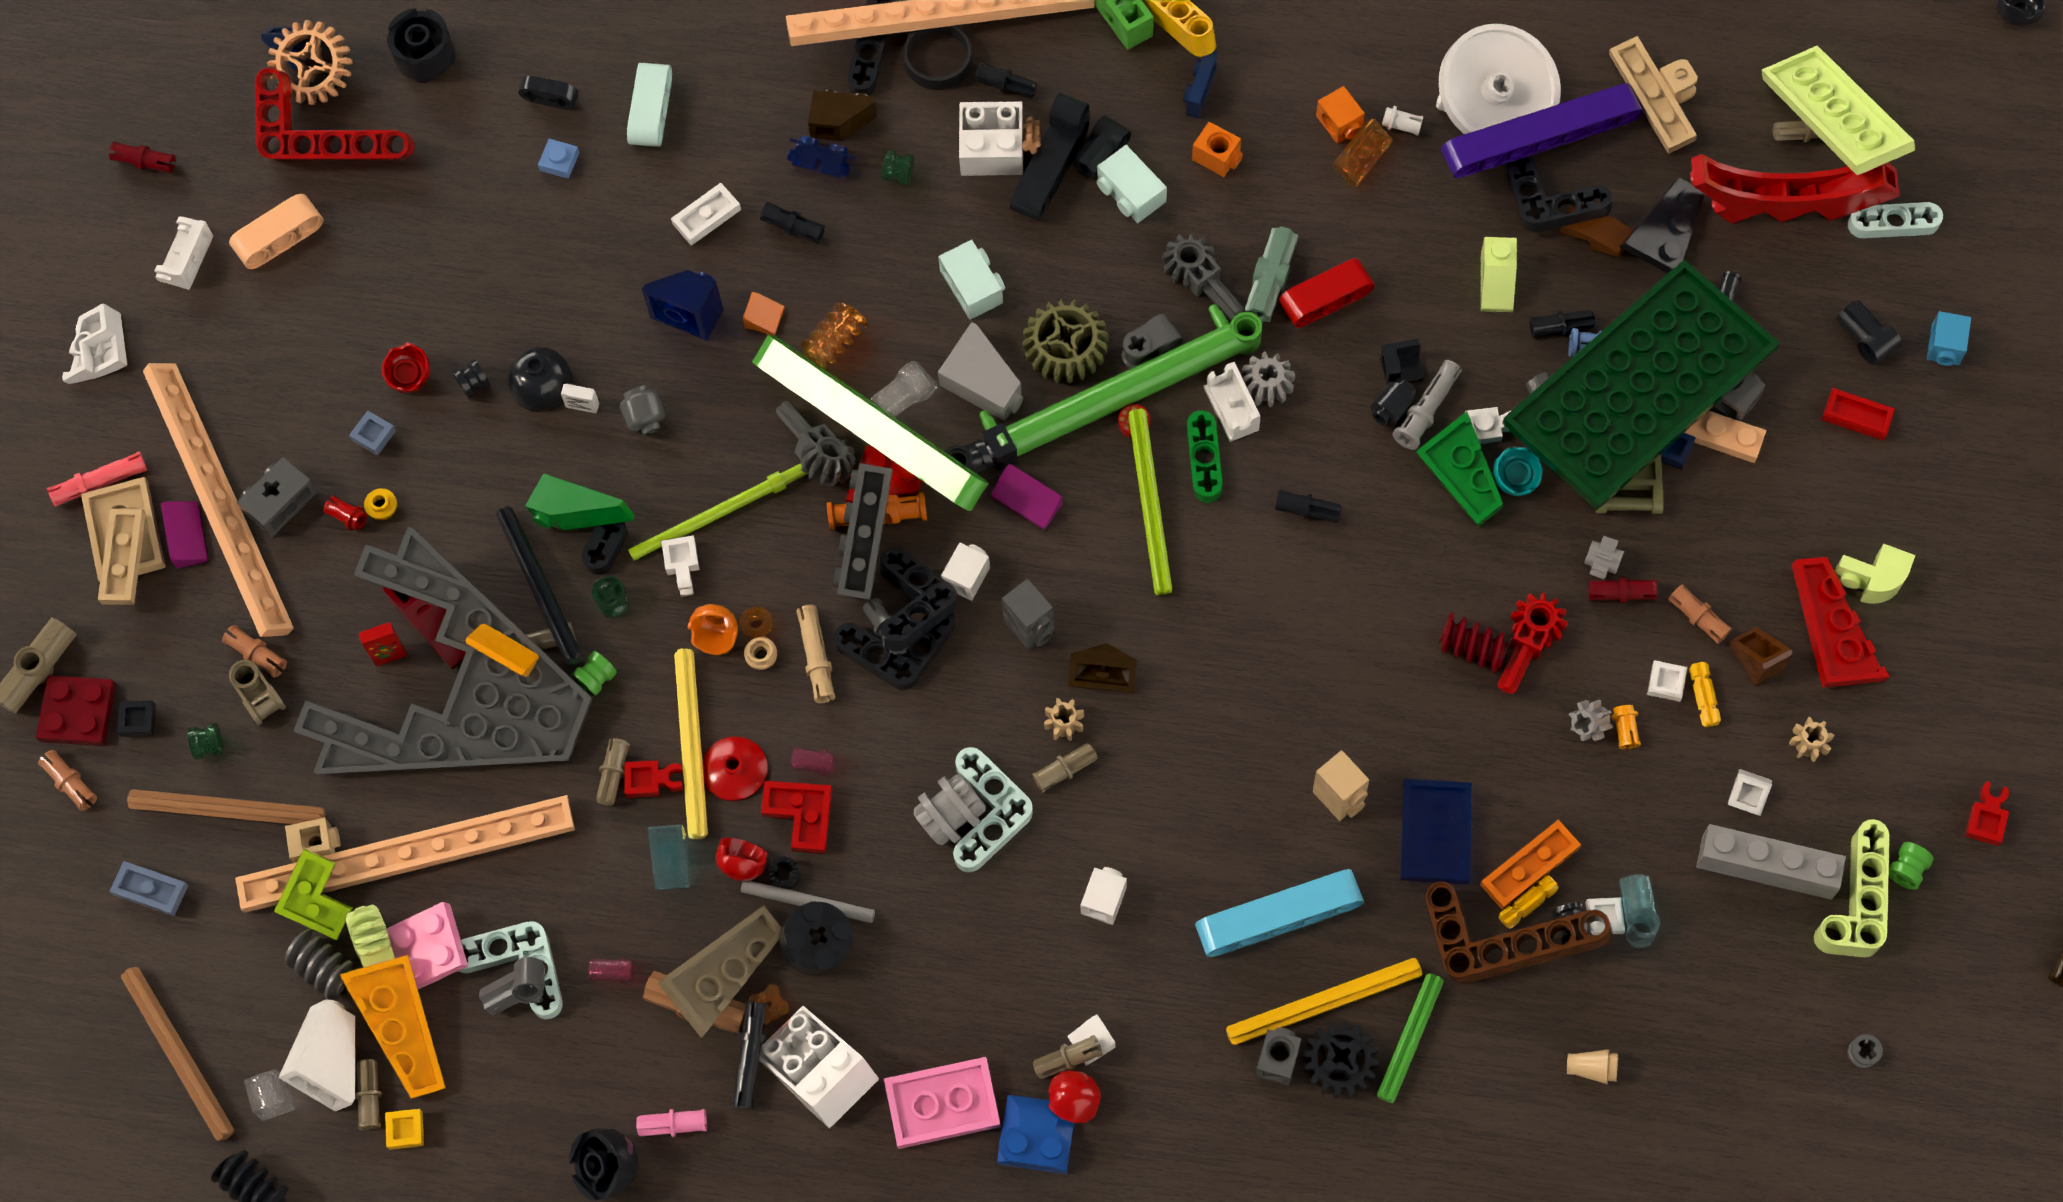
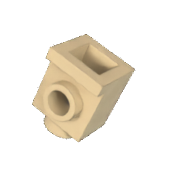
M325 817L285 826L289 858L293 863L298 862L303 849H308L324 856L335 853V848L341 846L337 827H331V824ZM315 841H322L321 845L312 846Z

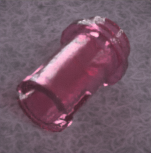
M799 747L793 749L791 768L817 771L821 776H825L826 773L832 774L835 765V754L829 753V750L824 749L823 752L800 749Z
M621 956L620 960L590 959L589 973L592 974L589 975V979L591 981L619 980L621 984H625L626 980H632L633 960H627L625 956Z

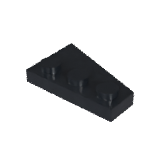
M1678 178L1669 186L1654 204L1653 209L1639 222L1633 233L1619 247L1669 273L1683 261L1705 194L1687 181Z

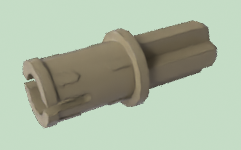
M1802 119L1801 121L1776 122L1772 129V134L1776 141L1802 140L1805 143L1809 142L1810 139L1820 138Z
M613 738V740L609 739L604 763L599 767V772L602 774L596 796L597 803L612 806L615 802L619 781L625 777L624 764L630 744L625 740Z
M1087 743L1064 757L1058 755L1056 761L1036 773H1032V777L1039 790L1043 793L1066 778L1071 780L1073 778L1072 774L1095 762L1098 757L1094 748Z
M1092 1035L1090 1038L1070 1046L1063 1044L1060 1046V1050L1035 1059L1033 1067L1036 1075L1043 1079L1065 1069L1075 1070L1076 1065L1102 1056L1101 1045H1095L1099 1040L1095 1035Z
M364 1059L356 1064L357 1093H355V1099L358 1100V1129L375 1130L381 1128L379 1098L382 1097V1092L378 1091L376 1060Z

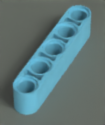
M1347 869L1209 915L1197 921L1195 927L1206 956L1215 957L1351 911L1361 906L1364 900L1352 870Z

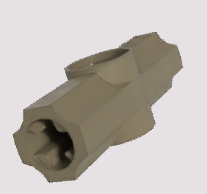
M51 617L30 646L21 648L16 653L14 666L0 683V705L11 713L16 714L35 688L46 683L47 676H52L53 665L76 637V633L64 623ZM39 661L36 668L28 670L33 662Z

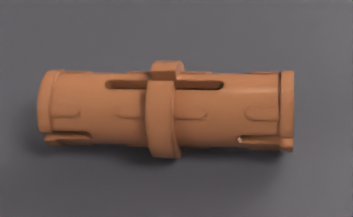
M1683 584L1668 598L1670 602L1690 618L1689 622L1693 626H1699L1717 644L1721 643L1732 631L1730 626L1710 610L1712 607L1707 602L1705 604L1701 602Z
M232 625L227 629L237 639H234L226 632L224 633L223 643L241 653L244 660L252 661L260 666L272 677L276 678L281 674L272 665L273 663L283 670L286 668L287 660L266 648V643L261 639H253L239 629L238 626Z
M55 750L46 752L45 755L53 764L50 761H46L44 757H41L38 765L55 781L54 786L60 792H65L80 811L90 808L91 806L82 797L94 804L97 800V795L81 781L80 773L74 768L71 769Z

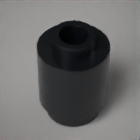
M1396 378L1395 381L1389 382L1370 405L1373 412L1372 417L1383 426H1395L1405 415L1409 407L1414 404V397L1417 395L1416 389L1402 378Z

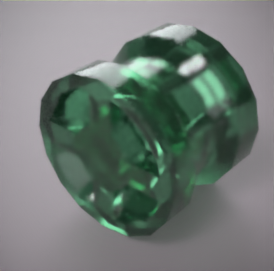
M888 150L882 165L881 179L884 181L898 180L899 184L907 186L913 171L914 156L910 154L901 156L896 151Z
M217 723L208 724L206 728L202 729L197 726L188 728V743L194 760L202 759L206 754L214 756L223 754V740Z

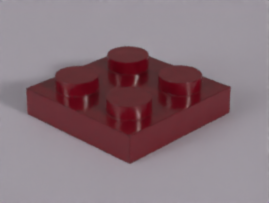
M47 676L36 739L39 742L105 746L116 683L112 679Z

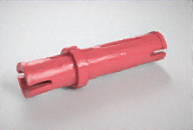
M139 451L84 474L76 473L74 478L48 487L47 491L53 505L57 507L81 497L83 493L109 486L133 475L148 471Z

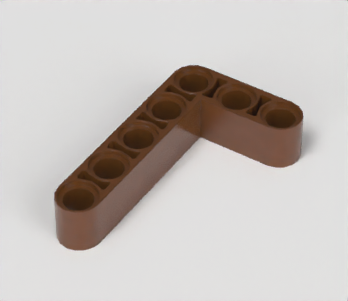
M1436 882L1426 892V903L1444 968L1450 978L1460 984L1472 983L1599 948L1608 944L1613 935V928L1607 915L1600 910L1594 909L1472 942L1461 900L1453 886L1446 882ZM1447 893L1452 896L1451 902L1447 906H1435L1436 898L1439 895ZM1594 921H1600L1605 924L1604 931L1596 936L1589 935L1587 933L1588 925ZM1450 926H1458L1461 929L1459 936L1454 940L1444 938V932ZM1565 930L1571 933L1570 940L1566 944L1557 945L1553 942V937L1557 932ZM1526 940L1537 942L1536 950L1531 954H1522L1519 951L1520 945ZM1493 949L1502 950L1503 957L1499 962L1491 964L1486 961L1489 951ZM1460 958L1468 959L1470 964L1466 971L1462 973L1453 971V965L1456 960Z

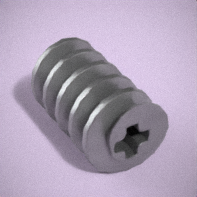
M307 929L295 937L290 944L284 958L285 964L289 968H294L297 975L304 976L305 981L310 985H314V988L319 993H324L326 999L336 1001L349 993L340 974L350 972L353 963L348 960L339 965L343 955L337 952L329 957L333 950L332 945L326 944L320 949L323 938L316 936L309 940L313 930Z

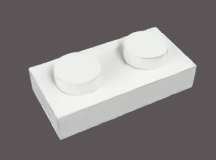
M719 183L672 217L671 221L674 227L692 246L739 212L741 207L739 202L723 184Z

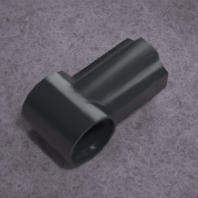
M1103 115L1093 127L1088 142L1073 159V165L1085 177L1095 179L1097 176V166L1127 145L1132 132L1108 116Z
M1859 300L1847 305L1836 318L1840 325L1858 343L1857 347L1861 356L1871 365H1876L1902 346V341L1897 331L1889 324L1882 325Z

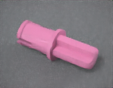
M670 1109L669 1113L640 1115L636 1120L637 1133L639 1136L671 1134V1137H676V1133L707 1131L706 1110L674 1112V1109Z

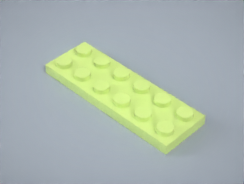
M1818 46L1762 69L1763 80L1857 176L1915 151L1914 140Z

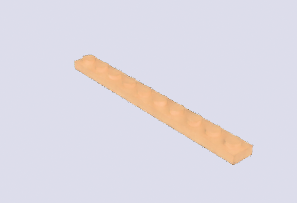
M907 0L786 16V25L790 45L797 46L1094 8V0Z
M148 363L143 373L260 637L288 635L294 627L176 363Z
M565 795L324 855L323 857L336 862V865L322 893L574 831L575 826L569 798ZM297 862L236 877L241 910L246 913L277 905Z

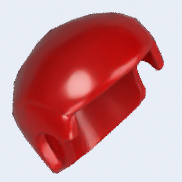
M405 343L402 346L389 350L382 363V377L389 388L400 393H412L421 389L429 379L431 363L422 348L412 343Z
M721 838L715 860L718 868L728 878L736 881H751L761 876L766 866L767 851L763 848L736 838Z
M1065 1070L1052 1078L1048 1089V1094H1050L1049 1109L1061 1119L1072 1123H1086L1095 1117L1101 1099V1092L1092 1076L1079 1070Z

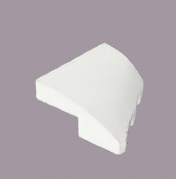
M103 303L79 316L75 329L76 337L71 343L69 350L74 359L70 372H63V381L67 384L95 379L127 366L121 313Z

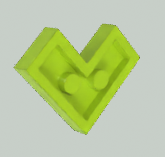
M303 849L274 912L338 940L346 924L347 913L351 912L353 908L322 894L336 862L308 849Z

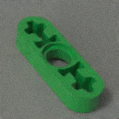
M1200 410L1192 413L1187 420L1192 487L1194 496L1199 501L1211 503L1216 501L1222 493L1217 426L1215 417L1211 413ZM1200 421L1204 422L1206 426L1205 440H1200L1199 429L1197 428V424ZM1200 450H1209L1214 455V458L1209 463H1200L1195 458V455ZM1204 473H1209L1210 484L1212 485V491L1205 492V488L1202 487L1204 484Z

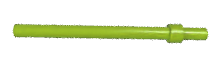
M801 463L782 473L777 471L767 476L766 481L628 549L633 561L661 548V541L681 538L771 492L776 494L786 489L787 484L808 473L801 471Z

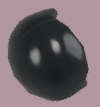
M1997 0L1998 14L2006 23L2016 26L2037 22L2042 17L2046 8L2045 0Z

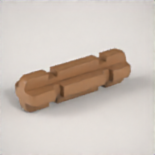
M1033 116L1028 117L1027 123L1023 125L1022 148L1024 151L1030 150L1031 154H1036L1037 147L1041 146L1042 123L1040 120H1034Z

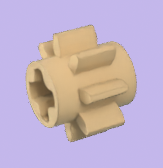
M1057 698L1053 709L1045 708V715L1051 719L1044 722V729H1053L1054 740L1061 736L1067 737L1069 741H1072V734L1075 730L1078 732L1083 731V724L1077 720L1084 718V710L1076 711L1073 699L1066 703L1061 702ZM1065 716V718L1069 720V722L1063 724V721L1059 719V717Z
M1808 717L1804 727L1800 724L1794 726L1792 731L1797 736L1790 740L1789 745L1796 746L1798 758L1806 756L1810 757L1812 762H1815L1819 752L1823 755L1829 753L1831 748L1826 743L1833 739L1834 734L1827 733L1825 721L1817 723L1813 722L1811 717ZM1810 736L1816 739L1813 743L1807 740Z

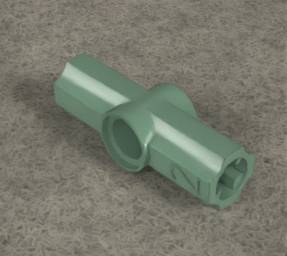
M1281 226L1279 228H1272L1263 257H1259L1252 279L1253 287L1245 305V312L1257 315L1261 323L1271 321L1280 292L1283 293L1291 268L1289 264L1298 240V235L1289 228Z

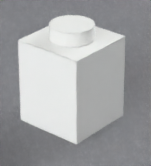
M959 543L941 577L956 589L958 595L972 601L990 569L989 556L982 548L971 544L968 547Z
M1094 867L1080 905L1081 914L1113 925L1127 888V878L1122 877V873L1115 869L1104 867L1101 870Z

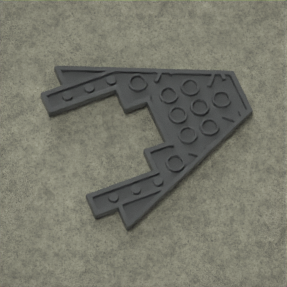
M407 527L397 555L365 544L354 576L447 609L435 641L465 651L466 654L443 714L411 703L399 734L305 700L293 732L324 743L313 773L325 775L570 761L593 698L415 529ZM487 624L537 653L539 659L529 676L523 677L466 644V638L478 626Z

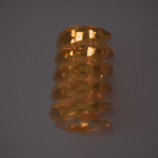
M837 302L833 306V311H829L825 315V320H821L817 324V330H812L809 333V339H804L801 342V349L807 358L829 372L830 370L825 362L837 364L838 360L833 353L836 352L843 356L846 351L841 344L845 343L848 346H852L854 341L850 334L860 337L862 332L858 325L868 328L869 324L858 310L846 303Z

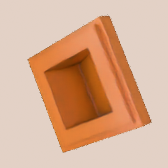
M752 292L743 315L744 326L746 329L775 336L785 307L759 293Z

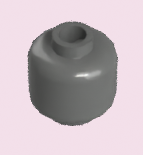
M643 385L623 394L624 399L621 401L619 408L629 430L633 432L641 431L643 436L661 429L659 423L664 421L667 412L656 390L648 389L646 385Z

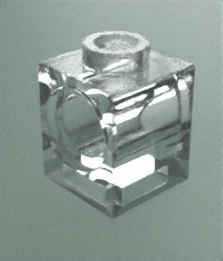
M278 1068L244 1080L252 1112L262 1121L296 1110L290 1085L278 1078L281 1073Z

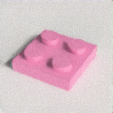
M441 902L386 928L395 958L408 955L417 989H421L468 967L449 903Z

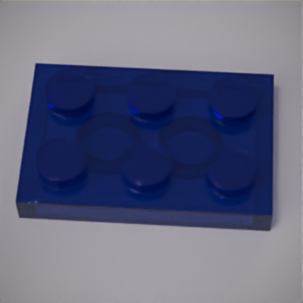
M1404 779L1400 880L1469 884L1472 783Z

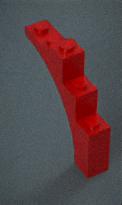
M1703 154L1691 158L1692 171L1690 172V179L1692 185L1710 197L1714 212L1731 224L1766 212L1780 222H1784L1816 211L1832 221L1900 197L1897 170L1889 162L1857 176L1848 166L1817 172L1781 174L1734 168L1716 162Z

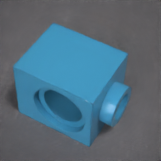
M1939 311L1931 325L1927 360L1936 361L1944 366L1959 365L1967 352L1971 317Z

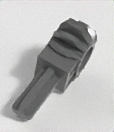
M1193 233L1189 234L1188 239H1184L1179 234L1176 237V243L1169 241L1166 245L1167 252L1162 254V262L1165 263V274H1172V282L1174 284L1183 280L1185 288L1189 287L1196 297L1205 292L1218 305L1219 309L1223 311L1224 315L1232 321L1234 316L1245 310L1221 283V268L1216 263L1215 257H1213V246H1206L1207 240L1205 237L1197 241ZM1191 257L1196 261L1194 263H1186L1182 259Z
M789 401L782 402L776 408V414L798 438L794 453L802 462L801 471L809 473V479H817L821 485L824 482H828L834 487L837 482L845 483L856 465L855 448L847 446L846 439H837L835 434L825 424L812 428Z

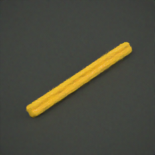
M1411 958L1229 1025L1226 1028L1227 1036L1232 1045H1238L1267 1034L1268 1029L1275 1031L1276 1028L1287 1027L1422 976L1420 963L1416 958Z

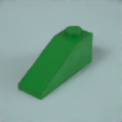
M547 474L542 475L525 505L534 516L533 521L546 529H550L552 526L561 530L629 522L635 516L621 499Z

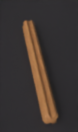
M138 789L130 790L127 797L128 807L136 810L282 824H297L326 818L325 809L315 806Z
M130 967L121 974V980L215 1140L219 1142L230 1138L235 1132L234 1127L140 968Z

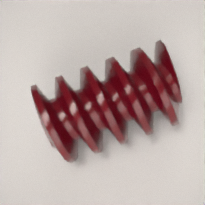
M1450 612L1439 642H1441V653L1446 654L1454 647V658L1459 659L1466 652V663L1471 664L1479 657V668L1484 669L1491 662V672L1496 674L1502 667L1513 637L1507 644L1504 643V632L1502 631L1495 638H1492V628L1489 626L1481 634L1479 633V622H1475L1468 629L1466 617H1462L1456 624L1454 623V613Z

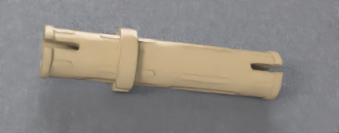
M805 605L802 606V609L798 608L796 610L808 665L805 669L807 676H810L815 702L828 703L836 698L830 674L832 672V665L826 657L817 606Z

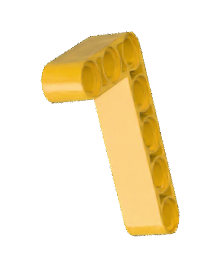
M1142 0L1154 16V21L1190 53L1203 57L1215 50L1216 40L1213 22L1210 17L1190 0Z

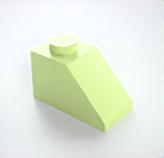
M1484 237L1481 250V311L1513 312L1517 270V238Z

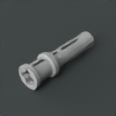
M1445 360L1418 403L1409 407L1406 412L1407 417L1405 421L1392 434L1393 438L1400 445L1411 450L1419 447V439L1424 431L1431 428L1434 423L1433 415L1448 394L1453 383L1462 373V369H1459L1460 366L1458 364Z

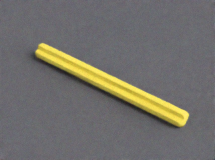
M678 649L674 657L688 837L690 839H704L708 834L694 652L692 649Z

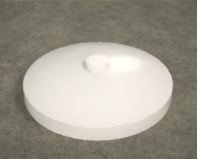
M1487 24L1468 31L1449 48L1439 72V92L1443 107L1451 121L1463 134L1552 107L1560 102V78L1551 55L1531 34L1510 25Z

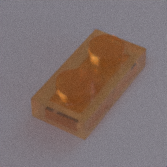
M1374 118L1367 119L1332 165L1351 187L1359 186L1392 143L1393 139Z

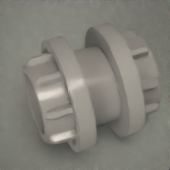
M957 774L950 780L945 776L942 777L938 783L943 790L933 798H930L925 792L918 797L921 803L914 808L913 814L918 822L939 845H944L949 840L953 843L959 841L961 836L957 829L967 821L975 828L981 823L978 817L985 812L986 805L969 783L961 775Z

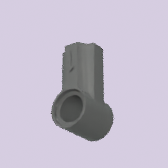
M534 957L521 958L515 962L513 972L481 988L479 999L483 1003L484 1010L494 1015L519 1002L527 1004L539 1001L543 996L544 963Z

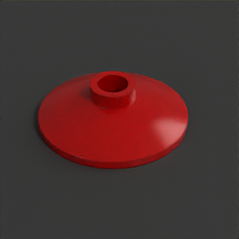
M728 737L717 741L707 750L702 760L706 788L714 796L725 801H741L753 796L763 786L768 773L767 759L762 749L755 742L743 737ZM735 760L739 762L736 769L731 770L727 768V764L730 761Z

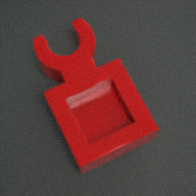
M658 760L625 762L626 798L660 796V787H666L673 792L683 790L681 781H670V777L673 774L683 773L682 765L673 763L664 769H660Z
M1986 782L1979 793L1983 803L1975 801L1972 805L1965 837L1999 846L2003 840L2009 811L2000 809V806L2008 798L2009 789L2008 787H2003L1999 797H1993L1989 792L1991 783Z

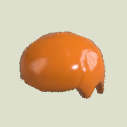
M715 604L697 607L688 623V629H691L692 633L691 643L702 652L721 655L728 653L734 646L738 635V623L734 614L729 609Z

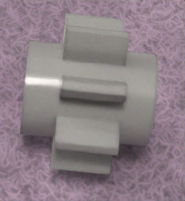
M1603 536L1601 543L1592 540L1584 564L1592 566L1590 575L1605 579L1607 572L1616 575L1624 551L1616 549L1618 540Z
M1585 700L1577 703L1579 710L1569 713V716L1572 718L1571 731L1581 735V741L1591 739V737L1594 741L1605 738L1603 731L1613 728L1610 724L1611 710L1601 706V700L1591 703Z

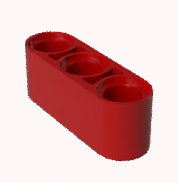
M1353 258L1290 288L1281 295L1279 302L1294 327L1301 328L1362 299L1372 292L1375 284L1358 258Z

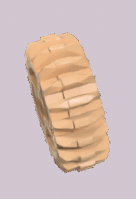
M305 20L303 29L299 23L295 22L292 24L294 33H291L286 28L282 29L285 39L282 40L275 37L273 40L279 45L278 50L269 49V53L276 56V60L268 61L267 65L277 68L288 75L291 82V98L295 96L296 102L300 104L307 97L308 104L315 105L317 96L321 102L326 103L328 101L326 92L333 97L338 96V92L334 87L338 85L345 88L346 83L340 79L342 75L346 77L351 76V72L344 69V65H351L353 63L352 59L343 58V55L350 52V48L348 46L339 47L343 43L344 37L341 35L334 37L335 29L332 27H328L324 31V23L319 21L313 28L312 22ZM311 38L310 43L307 42L301 52H291L293 47L300 41ZM322 40L331 51L332 64L325 62L322 58L323 48L320 47ZM297 59H313L316 63H319L323 66L320 67L314 65V67H308L307 65H305V63L298 61ZM288 61L296 64L298 68L297 77L300 78L298 85L289 74ZM329 73L322 83L309 87L318 74ZM275 74L270 76L271 79H278Z

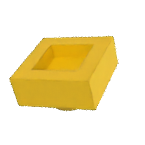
M421 1109L385 1113L386 1147L389 1150L424 1146L423 1111Z

